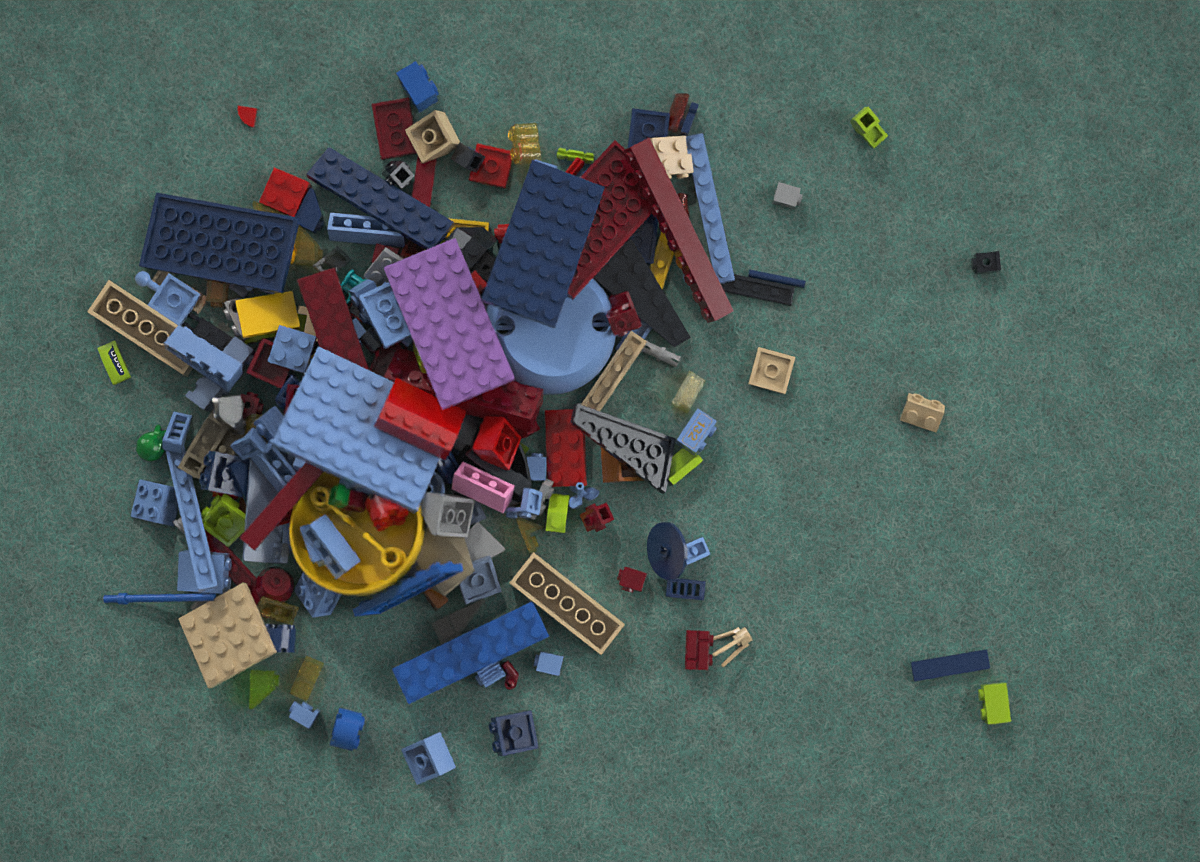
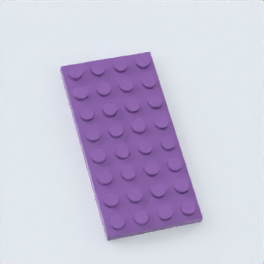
M456 238L383 267L442 410L515 380Z

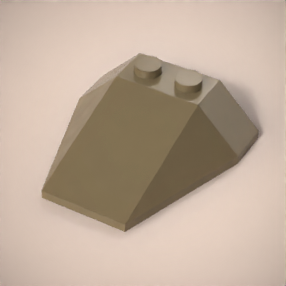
M218 401L204 421L177 468L200 479L201 474L205 473L206 466L203 461L205 455L209 454V451L238 456L230 446L234 441L245 437L251 429L234 410Z
M424 519L423 544L415 563L406 574L413 578L415 573L422 570L427 571L430 569L429 566L435 563H441V565L448 562L462 564L463 572L431 588L445 596L472 574L474 567L465 537L432 535Z

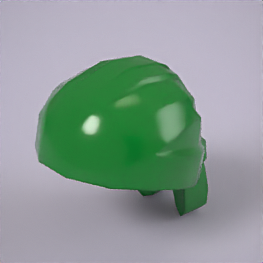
M156 425L154 431L143 434L137 441V454L145 461H156L165 453L162 440L166 430L160 431V425Z

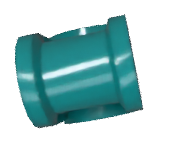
M353 269L348 272L341 283L343 293L349 294V298L346 300L348 306L352 303L349 290L367 280L356 275Z

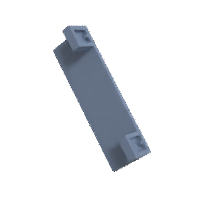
M280 451L290 466L293 467L295 457ZM251 458L249 461L245 531L278 494L277 490ZM283 525L277 526L255 551L244 542L243 561L275 564L288 563L289 544L281 543Z

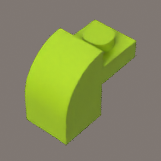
M864 107L850 120L854 130L865 139L871 148L878 146L888 136L878 124L880 120L869 107Z

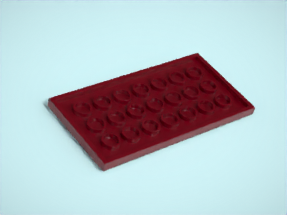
M616 140L580 177L605 188L567 296L572 300L577 297L652 214L648 199L643 196L642 187L635 179L631 165L625 159V148Z

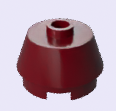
M273 566L260 572L256 579L255 587L257 594L263 601H272L274 604H280L291 597L294 590V581L287 570Z

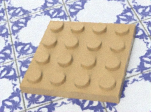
M241 583L214 598V601H209L178 618L208 688L215 687L277 653L247 583Z

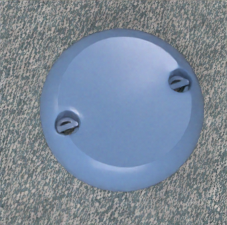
M594 278L574 300L566 296L555 328L489 304L486 308L514 375V381L541 388L544 395L567 393L590 382L606 365L614 347L616 336L612 333L606 317L612 305L608 295ZM593 327L604 328L601 331H596ZM497 330H508V332L501 334Z

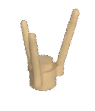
M738 627L713 637L714 641L734 635L732 636L734 641L714 652V657L734 645L740 646L721 664L722 667H725L744 648L748 647V643L752 641L745 627L741 630Z

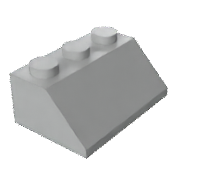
M425 492L421 500V513L432 535L468 537L475 500L453 494Z

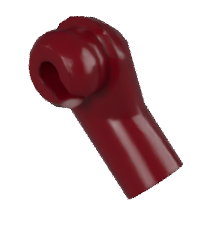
M509 660L501 665L506 672L504 686L506 689L512 690L517 685L519 674Z

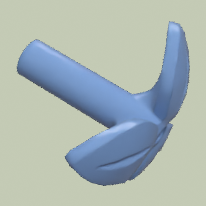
M581 482L577 483L576 486H569L570 491L577 493V495L570 497L569 507L577 509L583 504L582 497L591 501L600 492L593 487H588L584 490V485Z

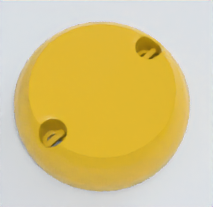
M325 471L294 506L291 514L290 543L298 564L314 582L338 594L363 596L377 593L392 586L410 570L420 553L425 531L421 503L416 513L410 511L405 524L401 526L394 525L384 531H377L371 522L366 507L364 512L357 513L328 504L331 488L340 482V478ZM325 514L361 560L338 579L333 576L326 565L318 567L317 562L313 563L311 561L300 531L301 526L309 525Z

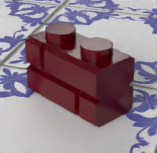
M686 630L685 669L708 670L709 666H712L713 654H709V646L713 647V635H710V631Z

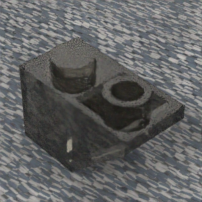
M241 396L213 398L214 418L233 435H244L246 422L243 419L244 402L241 400Z

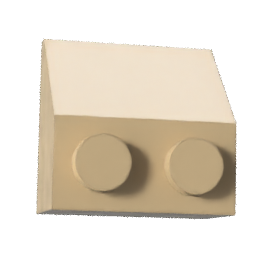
M437 110L405 130L422 163L449 154L460 143L445 112Z

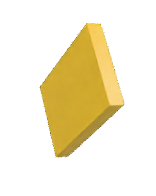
M293 291L235 300L243 338L277 333L279 325L294 330L300 329Z

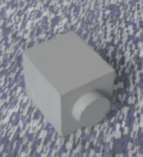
M779 182L772 203L795 209L796 205L800 206L803 195L799 194L801 188Z

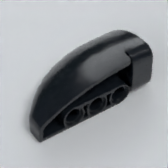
M467 414L463 419L451 449L454 457L458 456L457 463L460 466L465 462L514 485L512 500L521 502L524 488L531 489L530 471L521 444L519 443L509 471L480 459L474 452L473 445L484 419Z

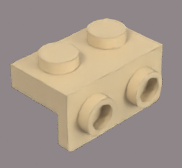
M909 393L900 421L937 432L944 415L945 405L937 400H928L919 394Z

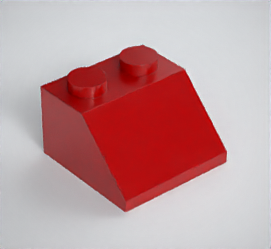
M485 416L474 442L473 450L480 459L509 471L522 437L505 417Z

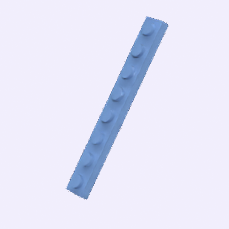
M703 133L686 136L687 152L692 154L694 172L692 173L711 265L720 284L735 281Z
M185 446L181 453L165 450L198 592L218 588L192 476L177 468L186 453Z

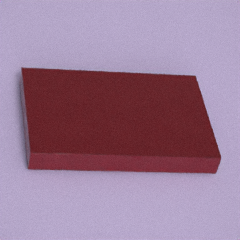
M409 97L373 103L372 110L381 160L417 154L405 131L414 124Z

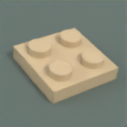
M758 347L748 385L786 394L795 357Z

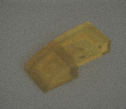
M306 655L290 694L308 701L324 663Z

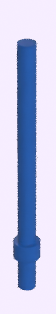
M118 593V595H104L103 601L104 603H118L119 605L128 604L129 602L214 601L216 594L128 595V593Z

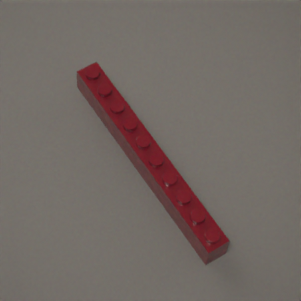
M647 138L625 149V159L631 165L634 171L633 175L642 187L643 196L648 199L651 206L650 210L659 222V229L665 234L667 245L676 257V264L682 269L684 280L693 292V299L701 308L702 317L707 323H710L733 312V308L651 139Z

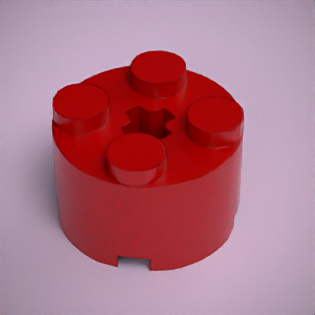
M374 494L375 497L371 500L368 498L365 501L366 510L377 531H384L388 527L405 524L406 518L410 513V510Z

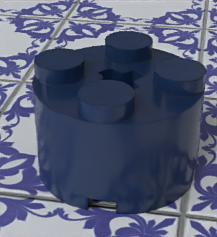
M265 624L276 652L295 653V625Z

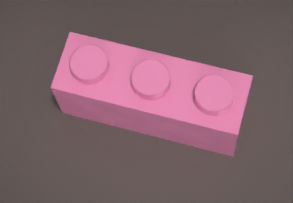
M463 462L454 473L452 489L503 513L512 501L514 485Z

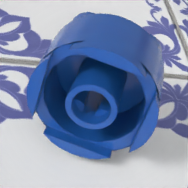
M339 708L338 713L340 714L336 716L332 731L333 736L329 746L353 751V749L358 748L360 735L357 734L358 730L362 731L365 719L360 712Z

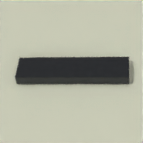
M734 274L735 281L721 284L726 293L788 306L792 304L795 290L793 286Z

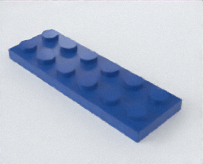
M453 562L443 565L441 563L432 564L429 566V570L419 571L415 573V577L402 580L400 585L388 587L387 592L377 593L373 595V599L360 602V606L353 609L354 615L356 617L381 614L463 572L462 564H453Z

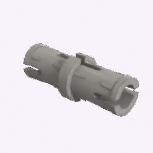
M647 341L645 346L650 347L651 350L644 347L641 352L657 358L656 360L659 362L662 360L675 368L677 367L678 363L673 361L672 358L680 361L681 356L667 351L665 347L660 348Z

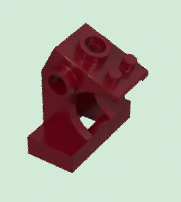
M626 291L610 296L609 300L612 308L608 311L606 317L614 336L621 337L626 335L628 331L639 329L642 325L629 292Z

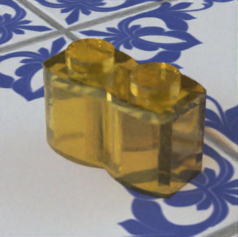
M537 124L512 125L508 131V138L513 145L510 155L514 163L530 164L535 159L541 161Z

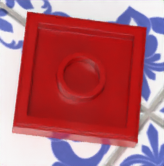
M477 143L475 150L484 155L485 159L477 173L470 171L469 181L506 189L514 151Z

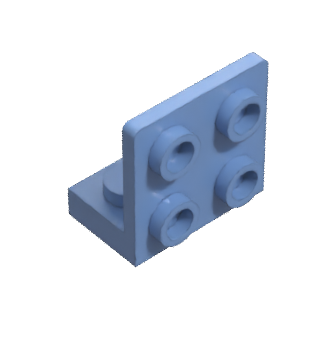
M139 480L131 517L174 526L173 521L176 519L178 511L174 487Z
M304 571L294 589V592L312 618L331 615L342 595L321 587Z

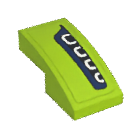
M115 340L98 347L99 354L113 385L131 378L126 362Z

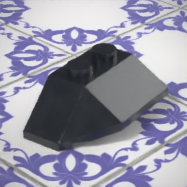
M456 227L444 242L456 238L468 269L471 272L498 239L484 227Z

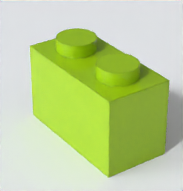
M1007 683L981 685V689H978L979 701L983 702V709H980L981 719L985 720V724L1011 722Z

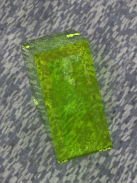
M251 670L249 709L256 708L276 690V686H279L280 675H276L277 670Z

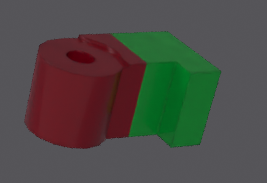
M338 483L331 488L328 504L347 511L362 513L365 511V501L368 496L363 492L348 489L346 485Z

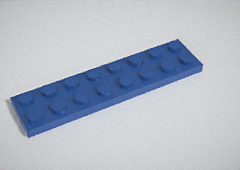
M532 601L392 670L408 704L535 644L549 637Z

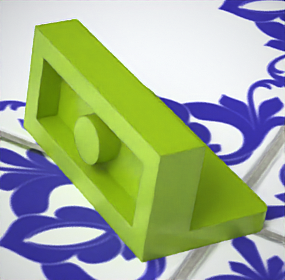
M682 448L672 457L669 482L672 485L676 484L703 462L702 458L696 453L693 455Z

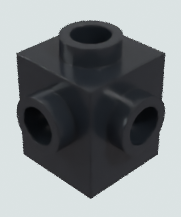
M404 161L389 162L381 173L385 177V181L399 189L406 187L415 176Z

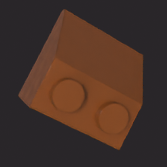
M601 447L603 483L644 481Z

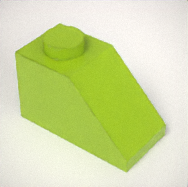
M552 493L549 499L546 531L565 533L569 495Z

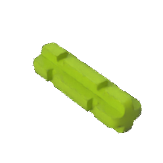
M558 148V159L564 160L567 158L569 161H574L578 157L587 164H593V153L587 152L584 154L582 151L570 149L566 151L564 148Z

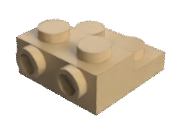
M686 136L650 138L670 179H672L673 175H677V179L688 178V174L694 173L692 154L687 152Z

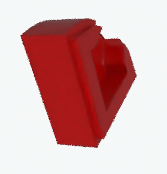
M238 106V114L241 120L247 126L254 128L257 108Z

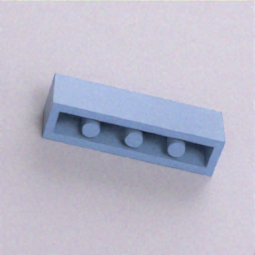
M330 213L327 228L330 241L373 245L377 243L395 247L406 246L407 238L371 216Z

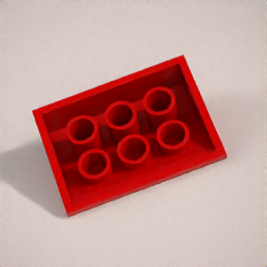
M396 378L374 427L445 460L456 440L466 410L455 405L442 410L436 396Z

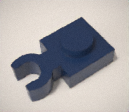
M692 102L686 119H681L678 129H681L680 135L688 136L699 104Z

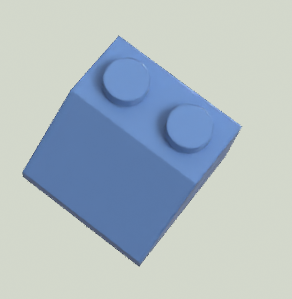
M440 732L401 749L417 785L456 768Z

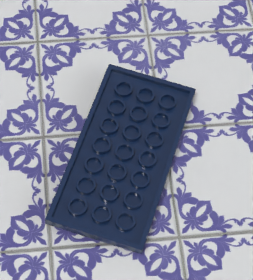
M532 160L481 302L555 328L605 187Z
M156 193L139 266L146 269L283 294L300 219L287 215Z

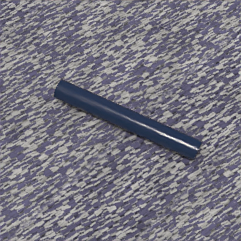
M750 269L748 277L801 288L805 287L806 282L805 280Z

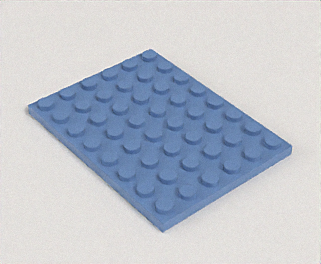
M321 347L317 348L271 446L384 499L390 500L416 513L440 459L427 451L374 427L394 382Z

